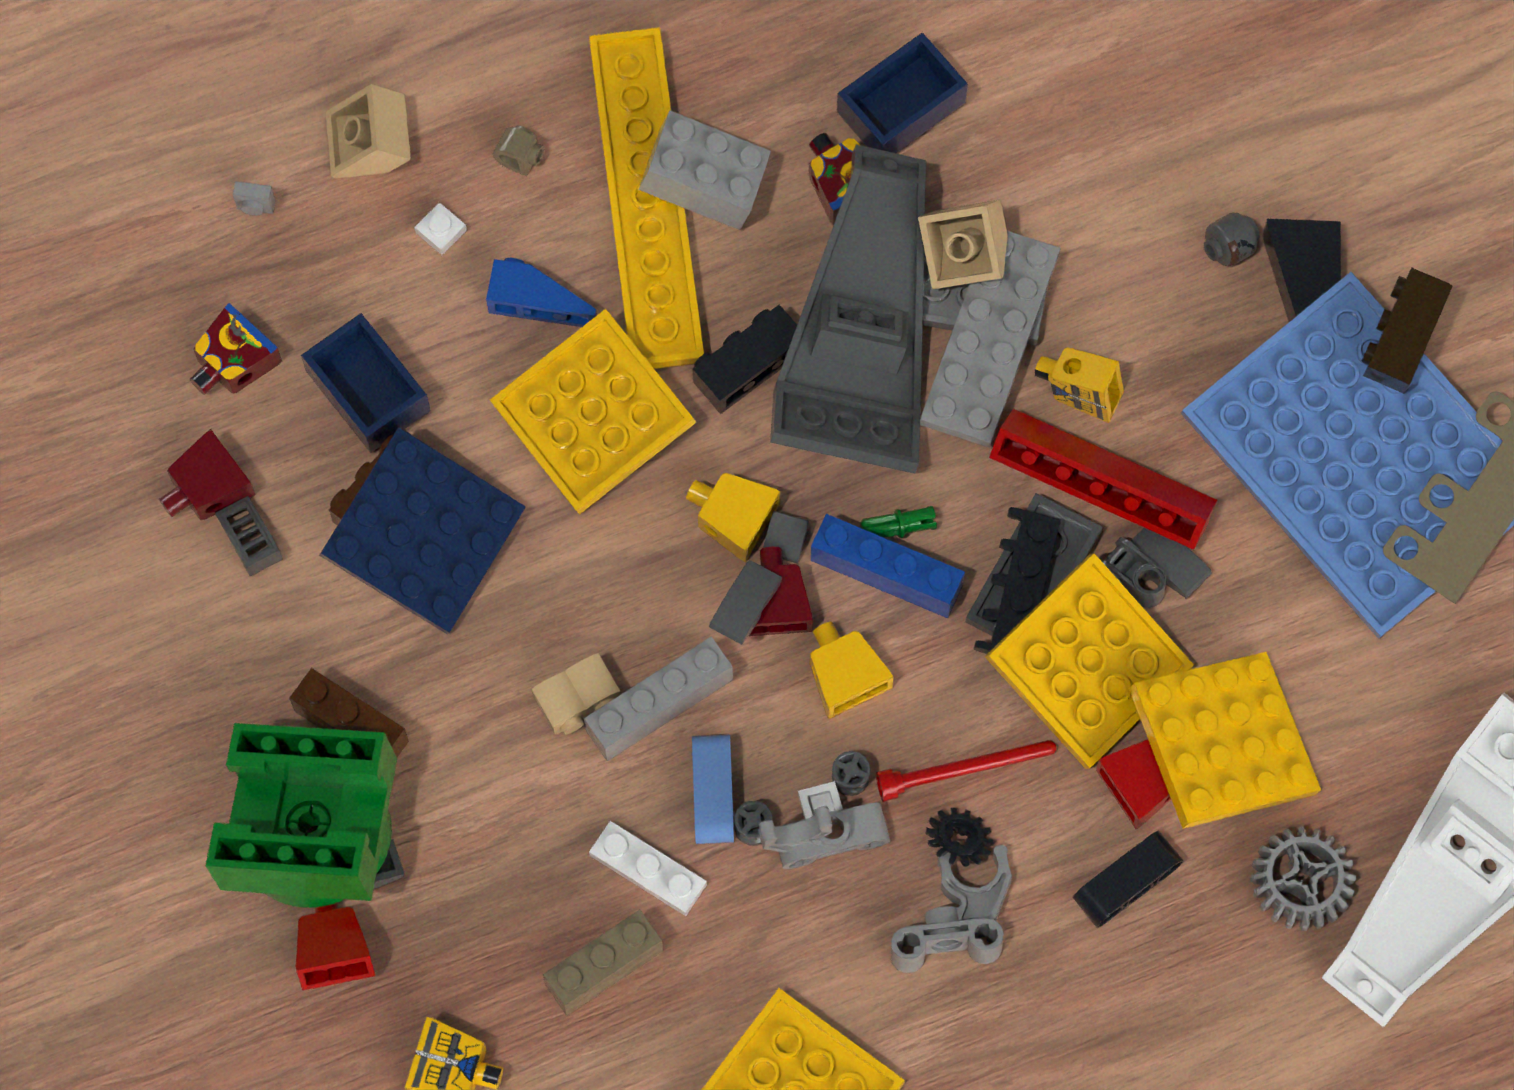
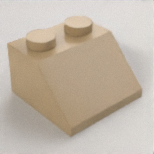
M370 84L326 111L331 177L345 178L388 173L411 160L405 94Z
M1001 199L933 210L918 217L932 289L1003 278L1008 234Z

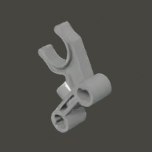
M869 803L840 811H829L828 806L814 809L815 815L811 818L782 826H774L773 820H767L759 823L760 829L758 830L763 849L779 852L784 869L799 868L813 863L816 859L855 849H874L891 841L880 803ZM833 824L838 825L843 831V834L837 839L825 837L833 832Z
M997 845L994 848L993 860L998 872L989 884L979 888L965 886L954 877L951 864H949L951 855L949 852L942 857H938V867L941 873V891L959 907L945 906L931 909L925 913L926 925L908 926L894 933L891 940V961L897 970L903 973L915 972L925 962V955L968 950L969 956L980 964H989L999 958L1002 952L1003 930L996 920L1012 879L1007 860L1008 849L1006 846ZM987 937L988 942L992 944L984 945L983 940L978 938ZM903 947H914L913 953H903Z

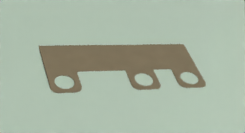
M1497 391L1490 393L1476 413V420L1480 425L1503 439V441L1469 491L1445 475L1435 474L1419 495V502L1424 508L1447 522L1432 543L1409 526L1401 525L1396 528L1383 548L1386 558L1454 604L1461 597L1514 519V401ZM1495 402L1504 403L1511 412L1509 421L1501 426L1492 424L1486 415L1487 408ZM1443 484L1451 488L1454 500L1450 506L1438 508L1432 504L1429 495L1431 489L1436 485ZM1410 536L1417 542L1418 552L1414 558L1404 560L1395 554L1394 543L1398 538Z

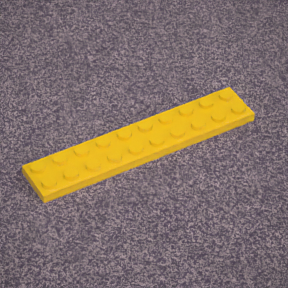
M660 27L589 36L627 336L654 369L695 364L704 354L685 208L638 190L659 130L667 114L671 111Z

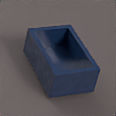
M922 32L838 92L837 113L867 147L897 153L965 104L968 83Z
M362 313L301 355L307 374L370 453L379 448L386 438L394 435L398 427L406 429L431 411L427 394Z

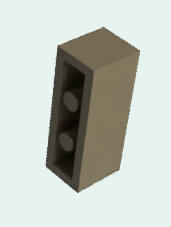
M639 909L543 974L545 985L566 1016H568L663 952L662 940Z

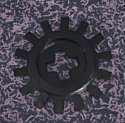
M951 808V815L947 816L943 810L938 811L940 821L933 817L929 820L930 825L934 829L926 828L925 834L935 839L928 840V845L930 847H942L936 852L938 857H942L949 852L951 854L949 864H954L956 856H959L960 862L964 867L969 866L968 857L972 862L980 864L983 860L979 855L988 857L991 851L984 847L993 846L994 840L984 837L992 831L990 827L981 828L980 824L983 822V819L980 816L976 820L969 817L971 811L965 810L964 815L957 813L956 808ZM954 831H957L960 836L968 837L964 845L950 839Z

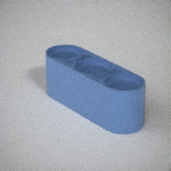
M730 735L692 736L696 844L734 843Z

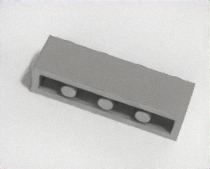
M711 636L585 717L586 732L605 760L609 761L733 680V666Z

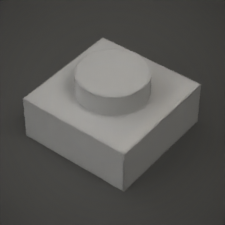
M235 181L233 197L237 210L254 216L261 215L262 213L273 214L276 200L271 186Z

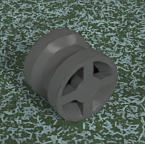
M855 751L843 752L837 756L832 767V782L835 781L837 790L843 795L854 796L866 789L870 779V765L866 757Z
M748 801L737 809L734 815L735 833L743 843L753 846L762 844L759 829L751 830V828H760L759 823L772 820L770 809L759 801Z

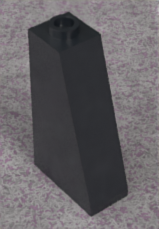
M1267 219L1263 231V242L1288 321L1290 322L1341 280V221Z

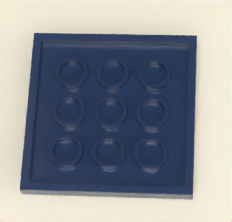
M398 427L319 556L448 635L526 506Z

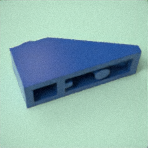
M517 258L494 259L486 297L490 314L583 327L597 316L594 307L532 265L525 264L524 261Z

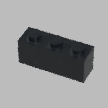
M777 305L772 310L765 309L752 320V325L742 332L740 330L733 332L724 340L721 348L713 354L711 352L703 354L695 362L694 368H692L693 383L716 410L722 414L781 370L797 324L780 305Z

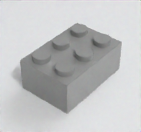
M669 111L657 135L638 190L740 230L751 212L771 151Z

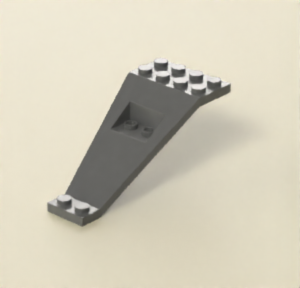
M855 145L852 153L851 179L773 391L770 443L915 474L919 465L920 446L919 424L921 415L924 246L918 217L925 214L926 160Z

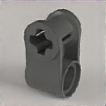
M1120 537L1115 542L1116 548L1104 561H1101L1142 607L1151 608L1161 603L1165 593L1166 574L1164 570L1146 557L1132 542ZM1149 580L1156 583L1158 588L1147 591L1142 589L1139 584L1142 581Z

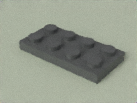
M1035 493L1026 511L1060 519L1042 593V601L1089 555L1102 531V526ZM1020 522L1010 540L1016 541ZM1003 550L965 620L966 623L991 636L995 622L983 619L982 613L983 609L999 610L1004 587L994 585L990 581L992 574L1007 576L1013 552Z

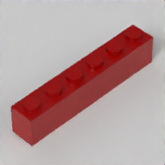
M1015 409L1011 411L1000 427L989 456L990 459L1193 550L1202 537L1218 501Z

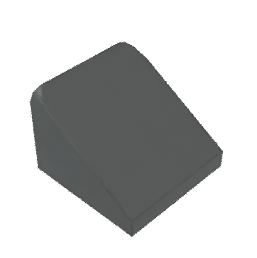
M774 511L763 548L780 547L782 548L783 560L798 564L809 531V522Z

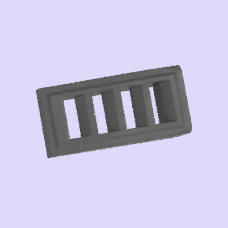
M249 496L215 513L249 576L283 560L278 546ZM247 509L248 515L232 523H229L227 518ZM251 521L255 523L254 526L238 534L234 532L235 529ZM260 532V537L244 545L241 544L240 541ZM266 543V548L254 553L253 555L248 556V554L246 553L260 546L261 544Z

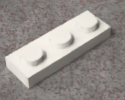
M612 821L608 823L589 851V855L684 916H687L707 886L706 880Z

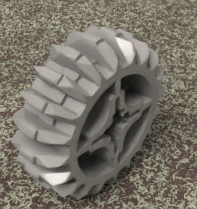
M1302 826L1297 831V837H1294L1292 831L1287 828L1282 833L1283 841L1279 837L1272 835L1269 839L1270 847L1262 845L1258 851L1262 858H1255L1252 863V867L1259 872L1251 875L1250 882L1261 885L1254 889V898L1266 897L1260 905L1261 911H1267L1272 907L1275 911L1271 920L1276 922L1281 915L1286 917L1285 927L1287 929H1291L1295 920L1299 921L1301 931H1307L1310 920H1312L1317 929L1323 927V917L1332 923L1335 922L1338 918L1336 910L1345 912L1348 904L1344 899H1351L1355 892L1347 885L1355 883L1356 875L1346 872L1352 868L1353 861L1350 859H1340L1346 852L1345 846L1334 850L1331 847L1335 840L1334 836L1330 835L1323 842L1319 840L1321 830L1315 829L1312 836L1308 837L1305 827ZM1304 852L1317 856L1323 863L1310 862L1304 855ZM1288 854L1290 859L1288 863L1289 872L1282 875L1279 880L1273 881L1272 870L1274 863L1282 856ZM1298 872L1304 873V877L1307 874L1311 878L1308 885H1303L1302 881L1300 883L1296 881L1295 878ZM1332 876V895L1322 903H1318L1316 898L1318 895L1317 885ZM1282 895H1296L1302 902V905L1294 904Z

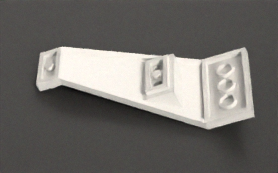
M1505 693L1499 697L1454 755L1348 944L1322 977L1382 1027H1385L1413 992L1514 906V700ZM1454 835L1463 836L1465 839L1464 847L1454 845ZM1485 859H1491L1496 863L1495 871L1490 872L1484 868L1483 862Z

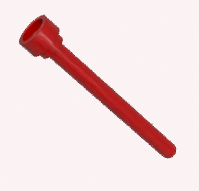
M1046 740L903 774L900 771L893 772L892 769L876 772L878 791L883 802L897 799L898 794L905 793L906 788L1052 755L1056 752V744L1051 740Z

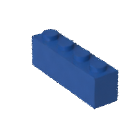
M828 514L825 515L811 545L812 562L945 618H949L963 587L965 571Z

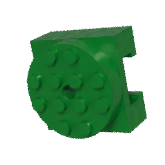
M234 723L226 761V767L229 772H235L238 776L229 823H214L205 865L219 889L223 891L265 893L278 902L302 908L323 907L343 901L344 899L372 901L376 874L385 861L392 836V822L388 807L397 757L384 732ZM319 826L314 832L308 833V836L306 835V832L311 827Z

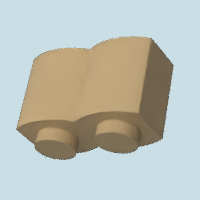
M598 653L579 661L566 671L544 680L531 689L535 701L554 734L564 732L565 735L580 729L584 725L583 720L585 717L621 695L618 686Z

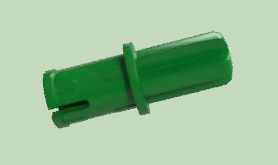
M933 506L903 512L900 509H894L892 514L864 518L861 520V528L883 538L898 535L899 538H904L907 533L929 529L934 530L937 528V522L933 521L936 518Z

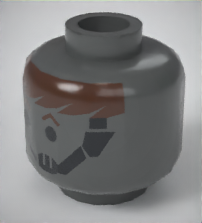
M1229 213L1206 228L1204 250L1211 260L1217 261L1223 266H1233L1251 256L1257 250L1260 238L1258 227L1248 216H1243L1240 213Z

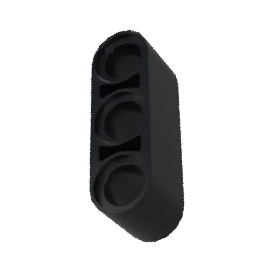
M1156 831L1086 883L1072 898L1093 924L1099 928L1168 877L1184 860L1161 832Z

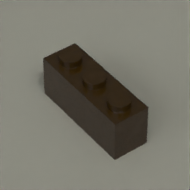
M1412 267L1406 278L1398 277L1390 295L1396 298L1395 304L1391 311L1384 309L1376 327L1377 330L1382 332L1377 344L1369 343L1361 362L1367 364L1363 374L1364 377L1405 394L1451 292L1452 284Z

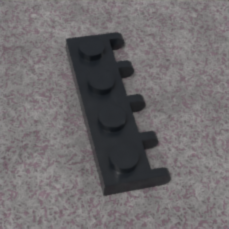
M1015 507L1008 509L1007 516L1021 522L1016 541L1010 539H1001L999 548L1013 552L1007 576L992 574L990 582L992 584L1004 587L999 610L983 609L982 613L983 619L995 622L991 642L977 640L975 641L974 650L988 654L1041 602L1060 519Z

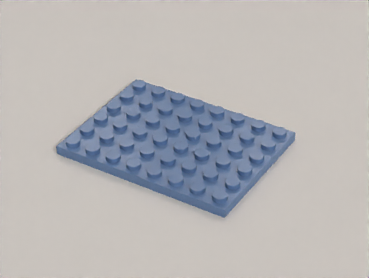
M1350 272L1185 407L1181 415L1374 635L1380 639L1436 592L1386 558L1383 553L1385 544L1396 528L1401 525L1409 526L1433 543L1447 522L1420 504V493L1435 474H1443L1469 491L1502 443V440L1477 422V412L1425 354H1423L1405 394L1363 376L1367 364L1361 361L1369 343L1377 344L1382 332L1377 330L1376 327L1384 308L1355 275ZM1436 485L1430 491V501L1438 508H1446L1454 500L1453 491L1447 485ZM1514 519L1504 534L1514 526ZM1402 536L1394 543L1395 554L1404 560L1412 559L1418 552V544L1412 537Z

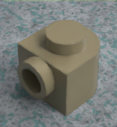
M523 126L508 127L493 151V157L502 166L527 176L532 166H537L540 163L544 154V146L537 143V137L529 129Z

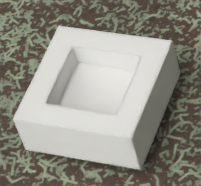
M440 202L414 227L415 233L441 255L467 231L466 224Z
M835 781L798 791L804 819L814 816V809L828 806L829 811L843 810Z

